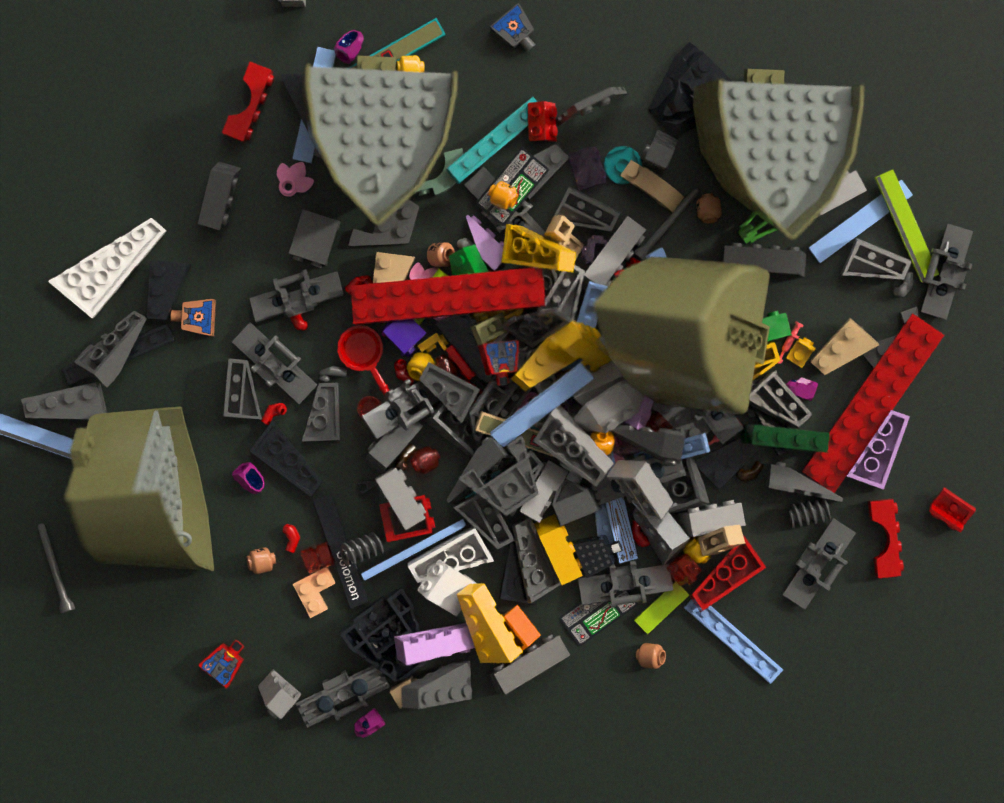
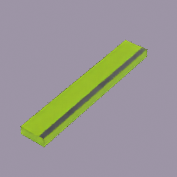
M891 169L874 178L920 282H922L927 274L931 254L895 172ZM937 268L934 277L939 275Z

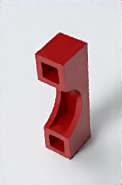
M249 62L243 80L250 87L251 102L242 113L228 116L222 131L223 135L243 143L251 139L254 131L251 128L253 123L258 121L261 113L258 110L260 105H264L268 94L265 92L267 87H271L275 76H273L271 69Z
M894 499L868 501L869 519L880 524L887 536L884 550L873 558L875 577L901 576V571H904L903 560L899 558V552H902L901 541H898L897 533H900L899 522H896L895 514H898L897 503H894Z

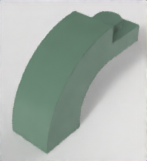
M463 149L445 152V167L442 173L435 179L425 181L414 193H419V196L430 194V190L433 189L436 197L450 190L456 184V181L447 172L446 168L463 155Z

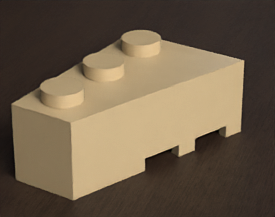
M377 252L373 283L406 280L416 258Z
M849 318L811 359V363L826 375L877 347L879 343Z

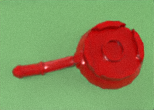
M356 325L348 328L338 341L337 352L340 360L346 367L356 371L371 370L380 388L379 390L385 396V393L389 391L388 385L385 384L375 368L383 354L381 337L374 329L368 326Z

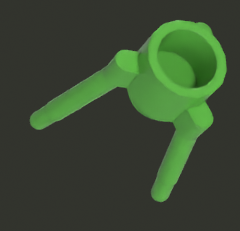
M753 212L739 226L741 230L738 233L747 244L750 241L753 243L755 240L778 229L773 227L758 234L757 230L768 222L764 220L756 227H753L751 224L747 226L757 215Z

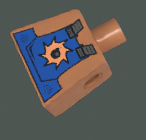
M207 299L183 302L182 310L171 311V321L181 322L182 330L214 336L216 300Z

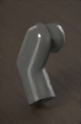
M907 272L903 284L899 287H894L893 295L895 297L903 298L912 290L913 273Z
M330 366L322 369L319 372V380L328 382L329 375L346 377L347 368Z

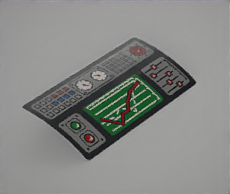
M521 147L478 199L476 204L504 226L548 173L549 168ZM503 181L516 188L518 199L513 208L509 207L503 210L491 204L488 192L493 184L496 185L498 182Z
M629 590L614 593L615 598L631 595ZM581 601L560 616L559 619L577 644L582 646L635 608L638 603L621 604L612 608L611 601L582 605Z

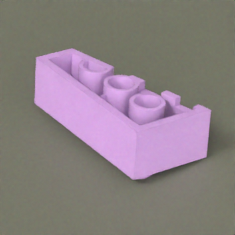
M467 623L394 637L397 659L406 665L437 657L451 656L457 652L467 653L470 652V649L475 648Z

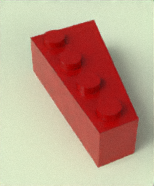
M743 536L745 543L732 548L689 596L700 612L766 568L745 536Z

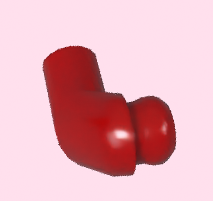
M368 275L355 277L345 287V290L351 294L352 285L372 284L373 280Z
M301 314L290 317L297 330L304 331L307 329L308 323L303 320Z
M398 359L394 364L396 377L402 381L410 379V385L412 386L415 380L407 372L406 361Z
M283 403L269 405L261 422L269 425L273 416L284 415L287 412L286 406Z
M633 520L632 535L634 541L640 547L649 546L650 543L641 532L639 524Z
M286 524L282 529L289 539L285 550L294 553L300 540V535L295 526Z

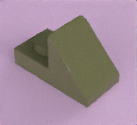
M503 313L481 320L471 327L478 345L508 332L501 327L506 322Z

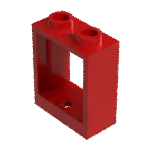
M425 495L414 497L415 501H421L426 510L424 516L427 528L394 535L389 511L391 505L389 502L379 504L387 542L433 532L432 528L436 527L434 517H430L428 511L432 509L430 498H426Z

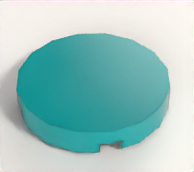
M615 147L605 157L604 170L607 177L617 184H629L630 182L623 179L620 175L631 160L642 166L641 157L637 151L630 147Z

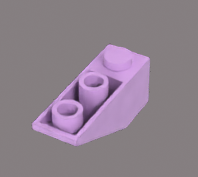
M467 215L466 219L483 261L492 270L496 271L503 263L504 242L498 243L494 239L496 235L488 228L484 230L480 226L482 222L474 215L472 217Z

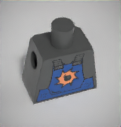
M519 3L490 26V30L512 49L521 45L526 52H529L535 46V43L530 39V36L534 33V28Z

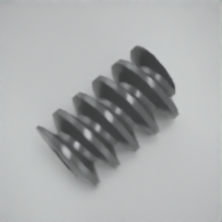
M824 498L821 499V504L818 500H814L813 506L810 501L806 502V506L800 502L798 509L795 504H791L789 509L792 529L795 528L796 522L802 527L803 521L806 522L807 526H810V520H813L816 525L818 518L821 519L822 523H825V518L828 517L831 522L829 506Z
M373 532L369 533L368 536L358 537L354 541L350 540L348 543H342L340 546L341 557L346 567H349V561L355 565L356 558L363 562V555L366 559H370V553L374 557L377 556V550L380 554L384 553L380 539Z

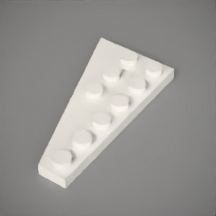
M150 218L132 229L129 233L114 240L111 244L96 251L48 282L87 315L94 318L167 230Z

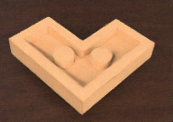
M328 566L293 584L310 618L328 609L320 594V591L336 584Z

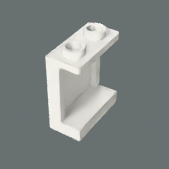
M439 559L419 586L418 591L426 599L457 616L462 610L457 594L467 585L477 583Z

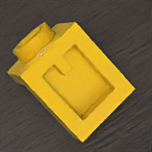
M436 333L419 344L418 347L421 352L426 350L428 353L436 348L435 343L439 342L445 351L447 349L446 345L449 343L443 334L439 336Z
M805 337L803 340L798 338L786 359L803 368L812 352L816 349L812 346L814 343Z

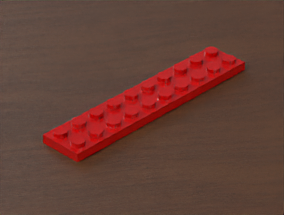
M539 267L351 286L354 325L546 307L543 268Z
M912 313L829 431L828 452L815 451L802 472L835 493L890 411L896 406L940 343L944 334Z

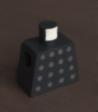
M606 535L577 539L573 545L586 578L613 565L616 560L614 554L623 551L619 540L609 543Z

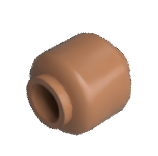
M708 193L702 195V198L697 200V217L703 223L717 222V219L722 215L720 199L715 197L714 194Z
M447 242L433 243L427 251L428 262L434 267L450 266L449 255L455 253V250Z
M266 547L251 550L249 556H246L248 569L253 571L254 574L270 572L273 564H276L274 553H270Z
M644 643L636 651V659L641 667L658 669L664 664L666 653L659 644Z

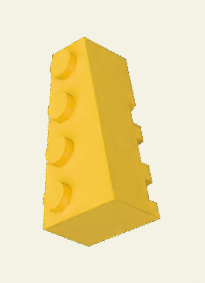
M506 224L502 254L503 263L569 272L574 271L576 252L523 226Z
M484 583L469 584L457 594L480 663H511L523 652L520 646H516L512 631L508 632L504 625L505 619L495 609L496 603Z

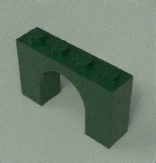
M743 424L744 429H742L741 443L828 452L830 433Z

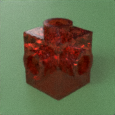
M688 554L677 557L667 567V570L679 586L686 583L688 585L692 584L698 579L697 575L702 571Z

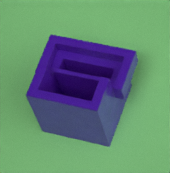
M411 319L393 321L392 323L388 322L383 327L381 335L383 337L386 335L401 351L400 355L402 357L404 355L409 357L416 350L414 346L423 339L426 332Z

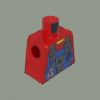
M519 340L478 345L486 375L496 374L497 386L509 385L508 373L517 372Z
M235 640L230 647L223 643L198 666L227 689L244 661L238 655L244 648V645L238 640Z

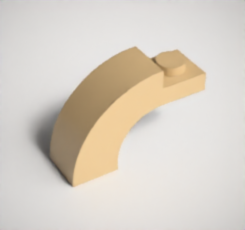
M632 160L620 175L672 213L684 198L662 178Z
M556 215L552 218L544 233V237L576 252V261L584 244L571 234L575 225L563 215Z

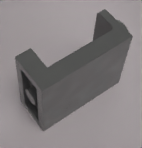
M302 210L289 254L293 255L292 259L300 262L306 259L311 261L310 265L319 268L322 265L327 266L328 257L341 222Z

